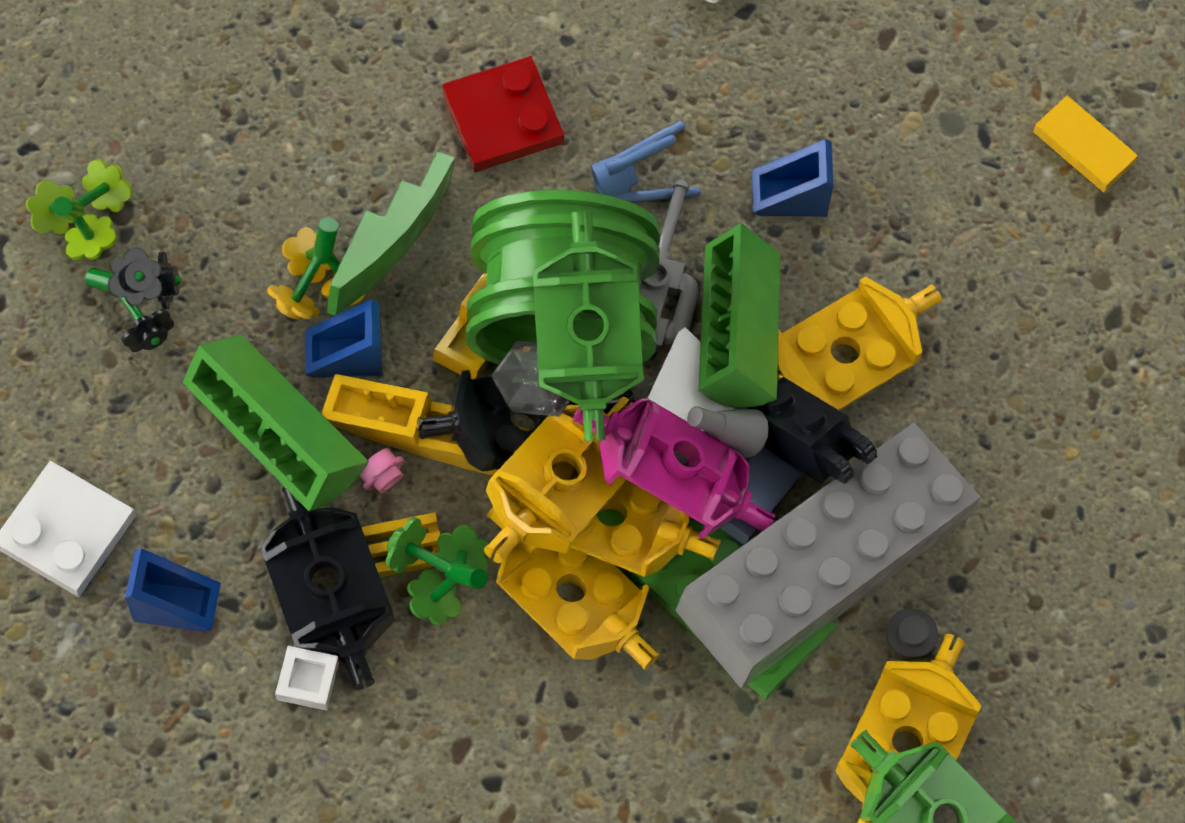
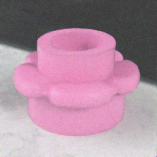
M389 448L382 449L368 459L367 466L360 474L361 479L365 482L363 484L365 490L372 491L376 488L382 494L395 486L404 476L400 471L404 459L402 456L395 457Z

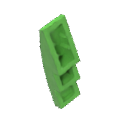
M437 151L420 187L402 180L385 217L367 210L365 211L330 284L326 313L334 316L338 315L372 289L404 257L429 224L446 194L451 182L455 157Z

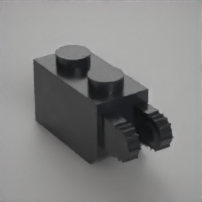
M785 377L777 381V400L762 406L747 407V409L761 411L767 419L768 437L764 446L820 484L830 476L843 484L849 482L854 477V470L848 461L853 457L862 460L866 464H870L878 457L877 450L872 442L851 427L846 414Z

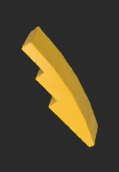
M335 374L321 412L334 427L414 455L488 475H494L498 471L482 472L470 465L458 443L451 441L449 435L427 437L425 439L419 437L417 430L418 417L445 415L451 411V405L432 401L428 392ZM518 427L521 430L530 431L528 428Z

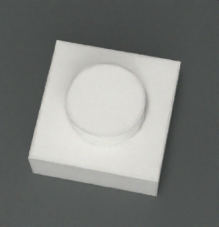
M287 646L275 692L276 700L327 711L339 665L338 656Z

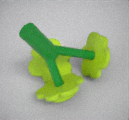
M101 159L91 161L87 167L88 174L82 178L83 187L89 192L77 200H73L74 190L69 185L58 186L52 180L41 181L36 186V196H31L26 201L27 210L33 213L30 219L32 228L38 233H48L51 230L58 235L66 233L65 240L68 242L66 254L72 260H80L85 256L89 260L99 258L104 250L111 248L116 243L117 233L112 229L113 221L110 217L102 216L98 219L94 214L83 215L84 207L91 203L98 210L109 208L113 212H119L123 209L124 202L132 197V186L123 178L122 169L116 164L108 166ZM68 223H74L76 225V228H71L68 230Z

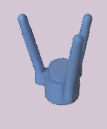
M678 121L621 153L590 165L598 193L627 200L631 203L671 199L674 192L673 188L631 191L630 187L638 184L633 164L673 145L676 142L674 134L682 131L685 128V123ZM689 187L685 197L699 196L701 189L699 187Z

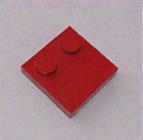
M532 56L442 84L444 98L474 173L564 144L563 130Z

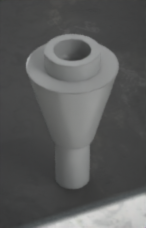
M695 406L690 409L687 416L689 425L709 431L712 436L741 453L744 458H750L759 453L768 437L767 419L757 409L714 412Z

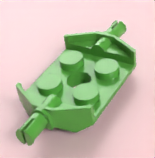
M580 211L571 212L573 243H570L571 248L533 271L539 386L580 405V410H583L584 441H593L592 420L596 422V440H606L603 410L606 409V403L644 380L637 265L597 247V243L594 242L593 211H583L584 232H581ZM587 310L599 314L604 323L601 335L592 341L580 339L573 330L575 317L580 312Z
M864 730L850 744L871 765V770L873 771L860 815L863 821L870 820L872 823H934L933 816L935 810L940 805H946L955 812L957 823H1017L938 741L896 754L893 750L886 752L868 731Z

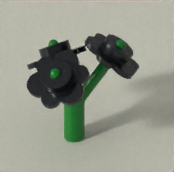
M132 248L124 254L123 258L118 257L111 261V272L97 268L89 269L85 276L86 284L89 287L109 292L113 296L120 298L135 320L134 327L126 331L122 336L123 344L129 347L132 352H138L142 349L152 350L160 346L166 340L168 331L174 326V321L170 318V313L166 309L170 308L173 296L179 294L181 283L178 269L176 266H171L168 263L166 252H159L158 262L154 260L148 261V256L142 249ZM158 298L163 309L155 311L150 316H144L138 305L143 302V299L153 300Z

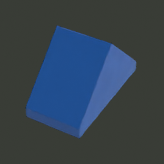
M824 139L752 170L754 214L758 216L827 217L833 190L831 141Z
M370 299L306 329L305 375L313 378L334 377L335 374L349 377L383 376L382 326L379 302Z
M140 548L136 549L134 553L125 600L134 622L207 632L212 629L221 583Z

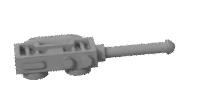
M683 179L677 180L672 186L674 192L658 245L660 249L659 268L652 276L641 281V294L652 301L658 310L655 332L657 334L656 352L660 353L664 344L673 345L678 332L686 327L690 331L699 300L700 290L698 283L692 276L684 273L685 263L670 260L672 254L669 252L685 193L689 191V185ZM668 294L674 296L680 294L672 323H669L668 319L661 318Z

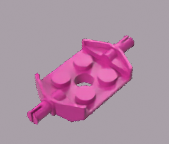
M647 397L638 399L619 414L613 412L609 417L604 415L606 440H601L599 446L605 482L611 485L619 475L705 525L698 535L701 539L718 530L733 518L736 520L741 519L761 532L772 525L775 514L750 501L753 494L748 491L750 465L738 451L701 429L689 425L687 421ZM579 406L572 421L584 427L583 410H580ZM592 420V431L596 434V422ZM674 451L684 454L688 458L690 467L682 465L676 459Z

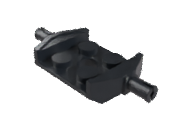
M466 370L461 372L456 384L451 411L445 415L418 417L417 430L421 439L449 435L451 441L458 443L470 465L482 472L498 470L554 410L545 409L554 396L548 401L544 400L546 395L541 396L543 398L536 408L526 407V403L539 386L538 370L471 379L470 371ZM629 389L606 403V409H603L604 413H608L621 397L629 399L627 406L631 402L634 403L635 399L631 397L633 392ZM562 398L558 405L578 404L565 398ZM524 414L534 422L535 429L530 431L519 429L512 423L511 415Z

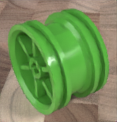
M574 190L522 192L492 200L480 207L472 217L473 239L471 240L470 253L471 260L476 267L487 274L486 287L474 293L467 302V320L469 322L466 325L465 335L467 346L473 353L495 364L527 372L538 370L533 271L571 248L570 243H573L570 213L580 211L581 232H584L583 211H593L594 242L597 243V247L637 265L643 362L649 360L656 352L657 334L655 329L657 328L658 310L652 301L641 294V281L652 276L659 268L660 249L658 245L660 243L661 226L656 217L643 207L627 200L605 194ZM594 311L580 312L573 321L574 333L584 341L595 340L603 331V320Z

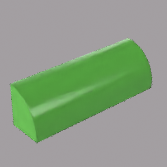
M742 223L705 245L698 391L717 403L747 408L762 406L777 400L780 253Z
M237 335L199 345L182 383L308 511L318 509L330 503L356 481L369 461L242 335Z

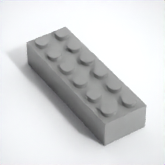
M914 422L877 448L878 457L870 464L863 463L861 460L852 466L854 477L849 482L843 484L839 480L834 479L685 587L675 611L741 689L966 522L979 501L980 495Z

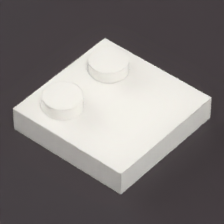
M49 461L0 529V551L75 596L80 597L135 519L136 514L130 506L56 463Z

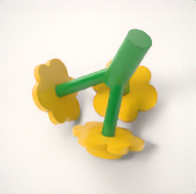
M330 217L322 218L319 221L316 234L311 228L304 227L298 231L297 237L286 239L282 245L284 257L290 260L287 265L289 273L293 276L302 274V278L294 291L285 285H279V287L270 285L267 293L276 299V308L289 318L310 320L312 316L318 317L320 314V310L314 306L313 300L304 294L310 283L316 284L324 279L326 270L332 269L335 276L340 266V262L333 253L339 226L335 219ZM333 278L326 281L321 288V293L327 299ZM365 294L362 295L355 302H353L351 305L359 303L364 298Z

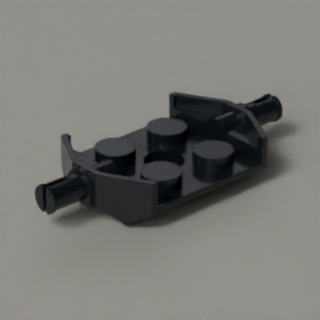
M283 486L282 492L290 509L288 513L289 518L272 530L260 550L294 645L297 648L338 656L339 661L346 663L353 682V688L355 690L364 689L358 673L359 669L362 672L367 687L375 683V680L365 658L366 652L395 621V617L358 517L354 512L335 507L318 508L308 511ZM330 567L337 570L340 576L333 588L320 590L312 585L313 575L319 569Z

